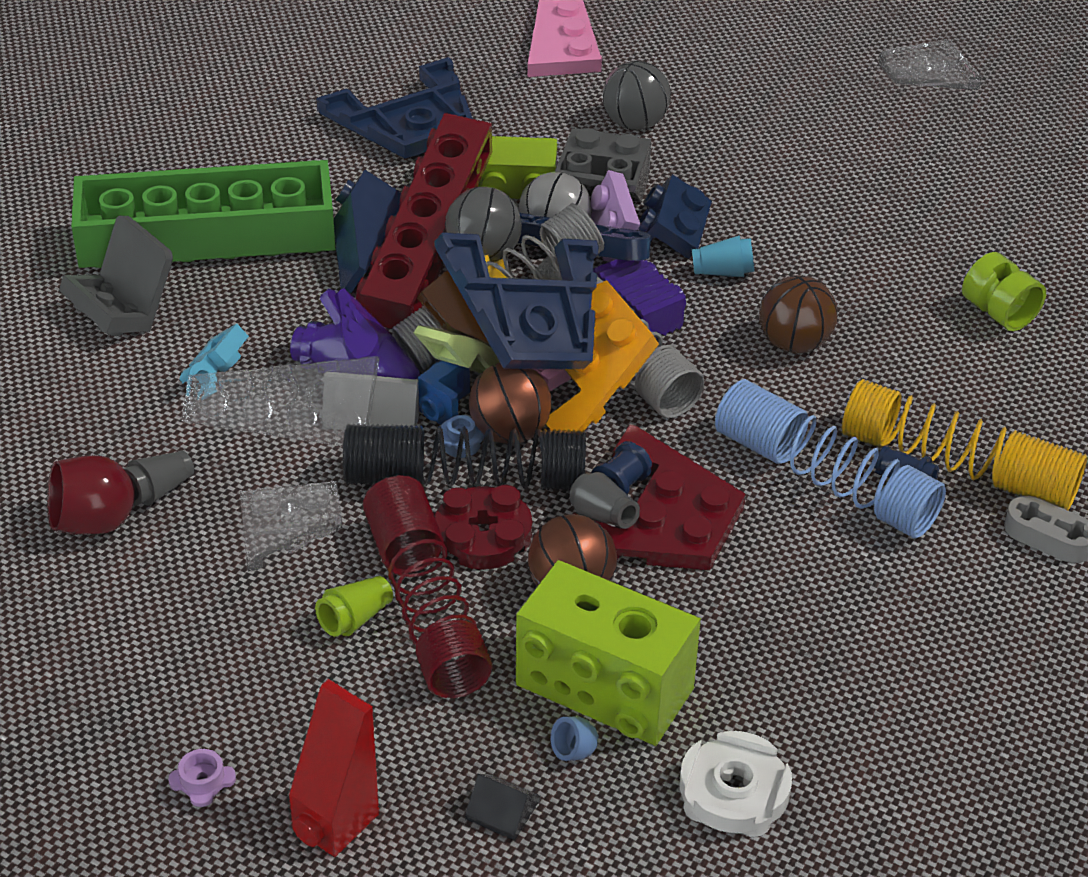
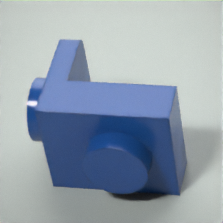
M441 360L418 376L419 412L423 413L427 419L435 421L440 425L446 420L457 416L458 401L470 393V368Z

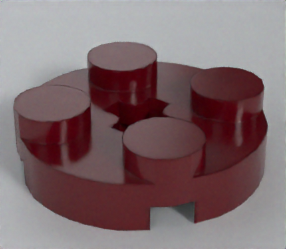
M510 485L498 487L478 486L466 489L461 487L451 488L444 493L443 503L435 513V520L441 531L443 543L447 551L458 557V564L467 568L481 570L506 566L514 561L515 553L523 547L524 551H526L532 540L531 511L527 504L521 500L519 490ZM478 524H489V530L480 531Z

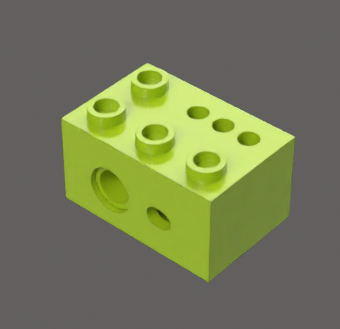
M557 560L516 614V685L611 726L628 737L638 738L657 746L694 689L701 618Z

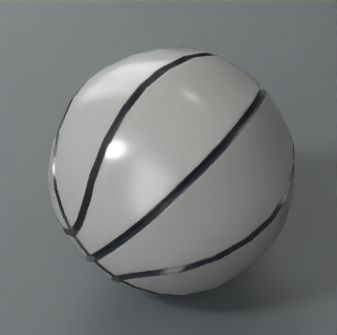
M550 172L536 177L525 187L519 202V213L542 217L555 216L562 209L574 203L580 206L591 218L592 208L589 194L584 185L575 177L561 172Z

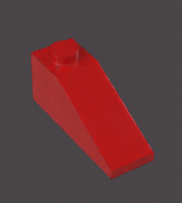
M328 679L320 686L290 789L289 799L292 828L297 837L306 845L311 847L318 846L333 857H336L379 815L373 707Z

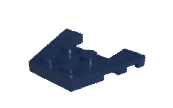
M450 57L419 66V79L428 89L366 108L348 88L316 98L317 111L321 115L404 159L422 155L427 151L429 133L432 128H438L444 113L473 119L465 95L461 93L460 81L454 73V64Z
M441 233L434 241L438 254L504 369H585L593 361L595 311L591 310L592 291L597 286V273L593 272V262L598 256L597 240L562 239L554 247L562 280L491 278L488 273L479 234Z

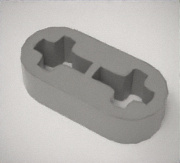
M1020 496L1014 498L1009 503L1004 527L1010 537L1062 561L1081 563L1088 560V519L1033 496Z

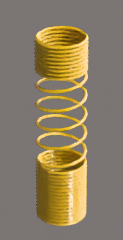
M862 379L854 387L845 408L841 426L842 433L845 436L856 437L857 440L882 448L885 445H889L899 431V451L910 454L922 439L921 455L923 458L926 456L927 437L936 405L935 403L931 404L927 419L918 437L905 452L903 451V433L906 417L913 401L912 395L908 396L903 414L894 429L902 401L900 391L896 392L894 389L892 390L886 386L883 387L877 383H870L868 380ZM958 411L954 413L942 443L931 457L932 461L939 456L946 445L945 465L947 471L952 472L963 463L970 451L968 471L970 478L976 480L983 475L994 458L992 480L995 488L999 487L1000 490H1008L1009 493L1013 492V494L1018 496L1040 498L1069 511L1086 468L1088 459L1086 454L1082 455L1081 452H1073L1072 449L1068 450L1067 447H1059L1058 444L1054 445V443H1049V441L1045 442L1044 439L1040 440L1030 435L1027 436L1025 433H1017L1015 430L1007 439L1000 456L1007 430L1006 427H1003L987 461L978 474L974 476V455L983 421L982 419L978 420L965 451L958 462L951 468L949 465L950 449L956 422L959 417Z

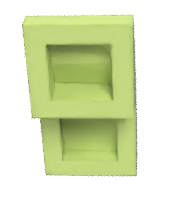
M418 325L413 332L435 359L470 368L471 371L482 373L490 366L500 363L491 347L474 338Z

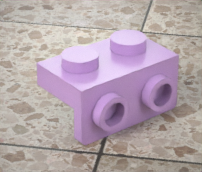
M608 170L601 185H597L592 192L591 219L597 225L637 231L640 222L624 175ZM603 257L604 261L610 262L615 260L614 258Z

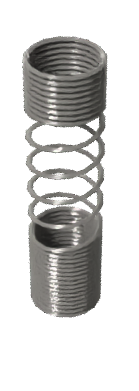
M571 203L555 214V216L548 219V221L541 224L540 236L542 242L532 236L525 235L522 237L521 246L524 256L510 248L504 250L503 262L506 270L491 261H487L486 265L487 269L489 265H492L507 278H514L506 256L508 252H511L530 268L535 279L544 280L530 261L525 240L530 239L538 244L547 253L560 275L554 247L562 239L597 240L598 253L604 250V241L589 215L580 206ZM422 306V309L419 308L418 311H415L414 314L412 313L411 316H408L407 319L400 321V324L392 327L398 344L414 361L422 374L429 370L433 364L441 360L435 359L413 332L418 325L442 329L424 306Z
M549 257L545 258L536 268L544 280H562L561 275ZM597 276V284L603 282V281ZM640 319L649 329L648 322H646L643 319ZM651 332L659 340L658 348L653 351L637 372L635 383L630 381L628 384L635 387L637 394L656 410L659 415L664 418H674L684 414L698 401L704 388L705 379L702 372L677 351L675 347L662 345L661 334Z

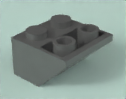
M572 128L555 172L566 173L578 179L584 185L589 195H592L597 185H601L608 170L621 173L626 180L632 201L642 202L649 181L652 139L639 138L632 134L619 135L598 132L591 128Z

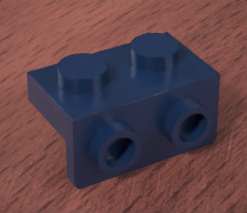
M672 174L662 186L655 184L648 192L643 202L647 209L639 218L640 226L638 230L650 234L651 240L656 237L690 259L692 249L699 248L712 200L707 198L698 188L688 185Z

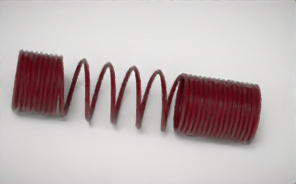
M398 475L385 478L374 484L367 491L363 500V510L365 511L382 562L388 570L389 581L395 589V599L402 607V618L409 626V637L416 646L417 660L419 661L427 687L432 694L442 698L467 696L478 690L488 681L492 673L491 658L477 628V623L472 617L467 616L469 613V603L465 598L460 597L462 585L457 579L453 578L455 567L451 561L446 559L447 548L443 543L441 531L431 510L424 488L418 480L410 476ZM443 550L442 558H438ZM434 561H439L437 565H435L433 568L429 570H426L421 573L408 574L411 572L420 571L430 566ZM443 563L447 564L450 568L449 576H437L427 579L411 591L400 587L405 577L424 576L435 571ZM393 573L400 576L397 583L394 580ZM446 580L439 587L429 591L416 592V590L428 583ZM450 581L457 587L456 595H445L432 599L419 610L407 606L412 595H429L441 590ZM400 592L408 594L404 602L400 597ZM444 599H453L445 606L439 607L434 610L423 611L425 608H427L435 602ZM457 600L461 601L464 605L463 614L443 617L429 625L427 629L414 625L420 614L440 612L450 607ZM407 611L415 613L411 621L407 616ZM414 630L423 632L418 640L414 636ZM464 655L455 661L444 663L453 657Z

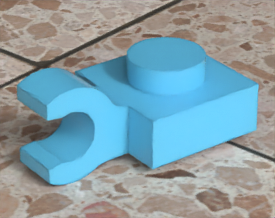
M237 323L214 336L189 364L190 367L181 373L180 381L185 383L194 377L201 381L202 389L196 395L199 401L212 395L219 387L218 370L224 373L240 359L241 354L237 350L249 336Z

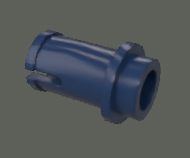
M887 445L883 446L880 450L874 469H876L874 472L878 475H883L888 465L893 460L898 459L900 461V468L910 465L936 480L939 475V465L934 464L932 458L924 456L920 459L892 449V447ZM896 464L893 466L887 477H891Z

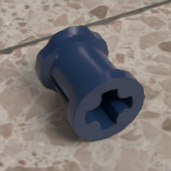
M624 441L616 447L614 457L607 463H600L595 466L591 473H604L628 495L629 487L636 481L644 480L651 474L652 461L644 448L631 441Z

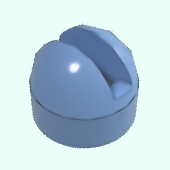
M561 717L553 725L551 746L555 755L563 761L581 760L591 756L597 748L599 735L595 727L585 718Z

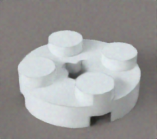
M742 731L717 733V740L707 742L701 746L702 740L692 745L684 756L680 775V792L684 800L686 815L696 822H702L711 828L724 832L743 833L750 837H758L767 833L771 823L779 819L787 808L792 786V772L788 763L785 768L784 763L777 757L778 749L766 739ZM733 775L743 777V785L745 787L734 788L728 786L722 780L730 781Z

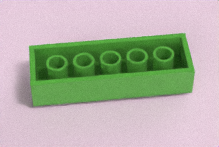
M328 160L74 176L71 228L78 268H102L113 227L118 216H130L169 248L173 255L172 262H191L194 260L216 258L234 259L236 257L259 255L276 256L279 254L302 252L318 253L335 250Z

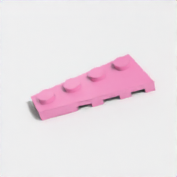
M539 0L527 65V77L601 72L602 58L584 1Z

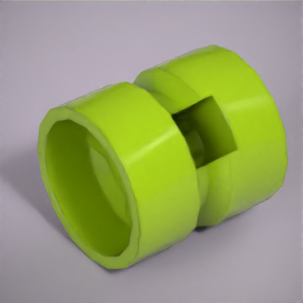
M991 252L978 259L969 269L963 281L962 294L980 310L988 312L989 316L1005 329L1017 331L1028 325L1038 315L1046 298V288L1027 272L1020 271L1016 264L1001 253Z

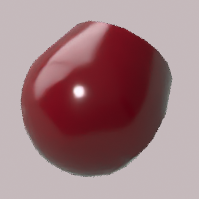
M97 455L74 457L53 463L49 474L47 490L48 520L53 531L72 535L109 533L119 528L130 515L134 503V487L131 478L119 463L108 457Z

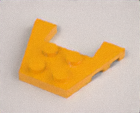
M607 280L598 283L592 291L591 310L595 311L593 361L585 369H564L581 391L549 415L546 425L552 431L554 429L557 431L559 429L561 431L564 429L566 431L568 429L571 431L573 429L575 431L578 429L582 431L591 422L597 424L606 413L604 405L618 387L624 389L659 345L651 331Z

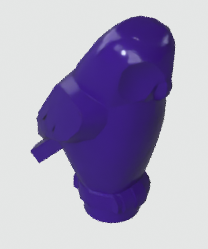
M345 288L337 293L332 289H328L320 295V300L333 323L324 324L318 321H310L307 327L299 326L293 333L290 344L291 357L308 370L321 367L328 372L418 380V376L421 375L414 361L398 345L395 338Z

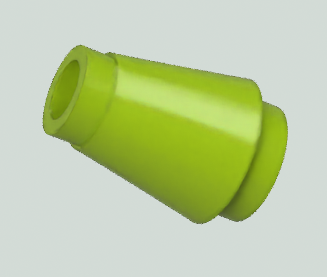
M380 575L327 589L323 593L322 598L316 602L315 611L317 619L329 635L334 637L339 635L350 636L387 604L392 602L393 590L389 582Z

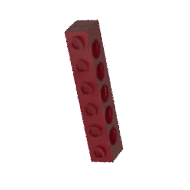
M444 113L438 128L431 129L427 140V151L424 157L419 156L416 160L413 181L410 186L406 185L402 190L399 204L400 209L396 216L392 215L388 220L385 232L386 239L382 247L377 246L371 260V271L367 278H361L357 287L356 300L383 327L392 329L393 326L400 324V321L407 319L408 316H411L412 313L414 314L419 308L422 309L423 305L417 297L437 279L444 264L435 248L434 241L441 233H446L445 218L453 201L466 190L477 187L492 155V123Z

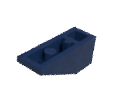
M365 169L356 183L348 179L335 201L342 204L333 219L341 289L345 288L350 294L367 272L375 248L381 246L385 238L386 226L390 216H396L400 209L401 192Z

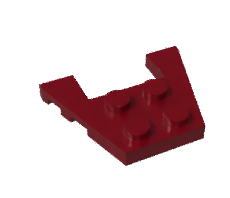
M630 424L616 447L624 441H631L644 448L652 461L650 474L652 478L637 501L640 507L639 517L633 526L626 529L617 528L599 521L595 522L607 530L612 537L617 560L620 556L647 558V565L710 571L744 509L746 494L649 433Z

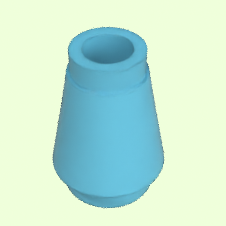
M740 235L700 247V249H692L695 275L744 277V273L755 272L751 238L740 239Z

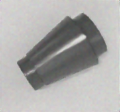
M180 450L175 453L129 461L124 470L131 478L134 487L133 505L141 503L151 505L187 478L192 477L194 465L190 456L185 451Z
M584 473L575 480L571 487L570 502L578 515L624 529L633 526L639 517V504L604 473Z

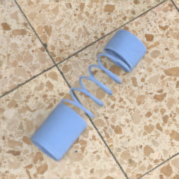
M746 379L733 384L725 393L715 415L717 432L776 464L790 461L791 469L797 475L806 474L811 471V478L815 485L823 486L831 483L834 495L839 498L853 493L854 504L859 509L867 508L874 504V512L877 519L895 527V529L914 539L922 536L931 527L942 508L946 495L945 484L910 465L900 468V461L898 459L893 460L884 471L876 489L875 498L864 505L858 503L857 489L865 482L877 462L879 456L877 448L870 450L863 459L856 474L853 488L846 493L837 492L835 480L845 470L855 454L858 446L856 437L850 438L841 449L833 468L832 477L824 482L817 481L815 478V468L823 461L834 444L837 436L836 426L828 428L820 438L812 457L811 466L803 471L797 470L794 466V457L800 453L810 440L816 427V416L811 415L808 417L807 411ZM810 420H813L811 428L804 439ZM833 430L830 442L828 443L822 455L816 461L823 442L825 441L829 433ZM854 441L851 452L849 453L846 461L843 463L841 468L838 470L843 455L845 454L850 444ZM874 453V457L869 468L867 469L863 477L860 479L866 463ZM896 464V466H895V468H894V471H893V473H892L890 479L888 480L887 484H886V485L884 486V488L882 489L883 484H884V482H885V480H886V478H887L889 472L891 471V469L893 468V466Z

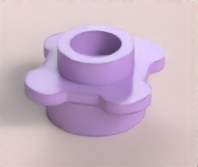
M197 749L182 757L178 770L172 771L168 780L170 788L187 794L192 805L205 807L213 802V797L222 788L231 787L235 783L236 774L232 767H223L222 759L216 752L209 749Z

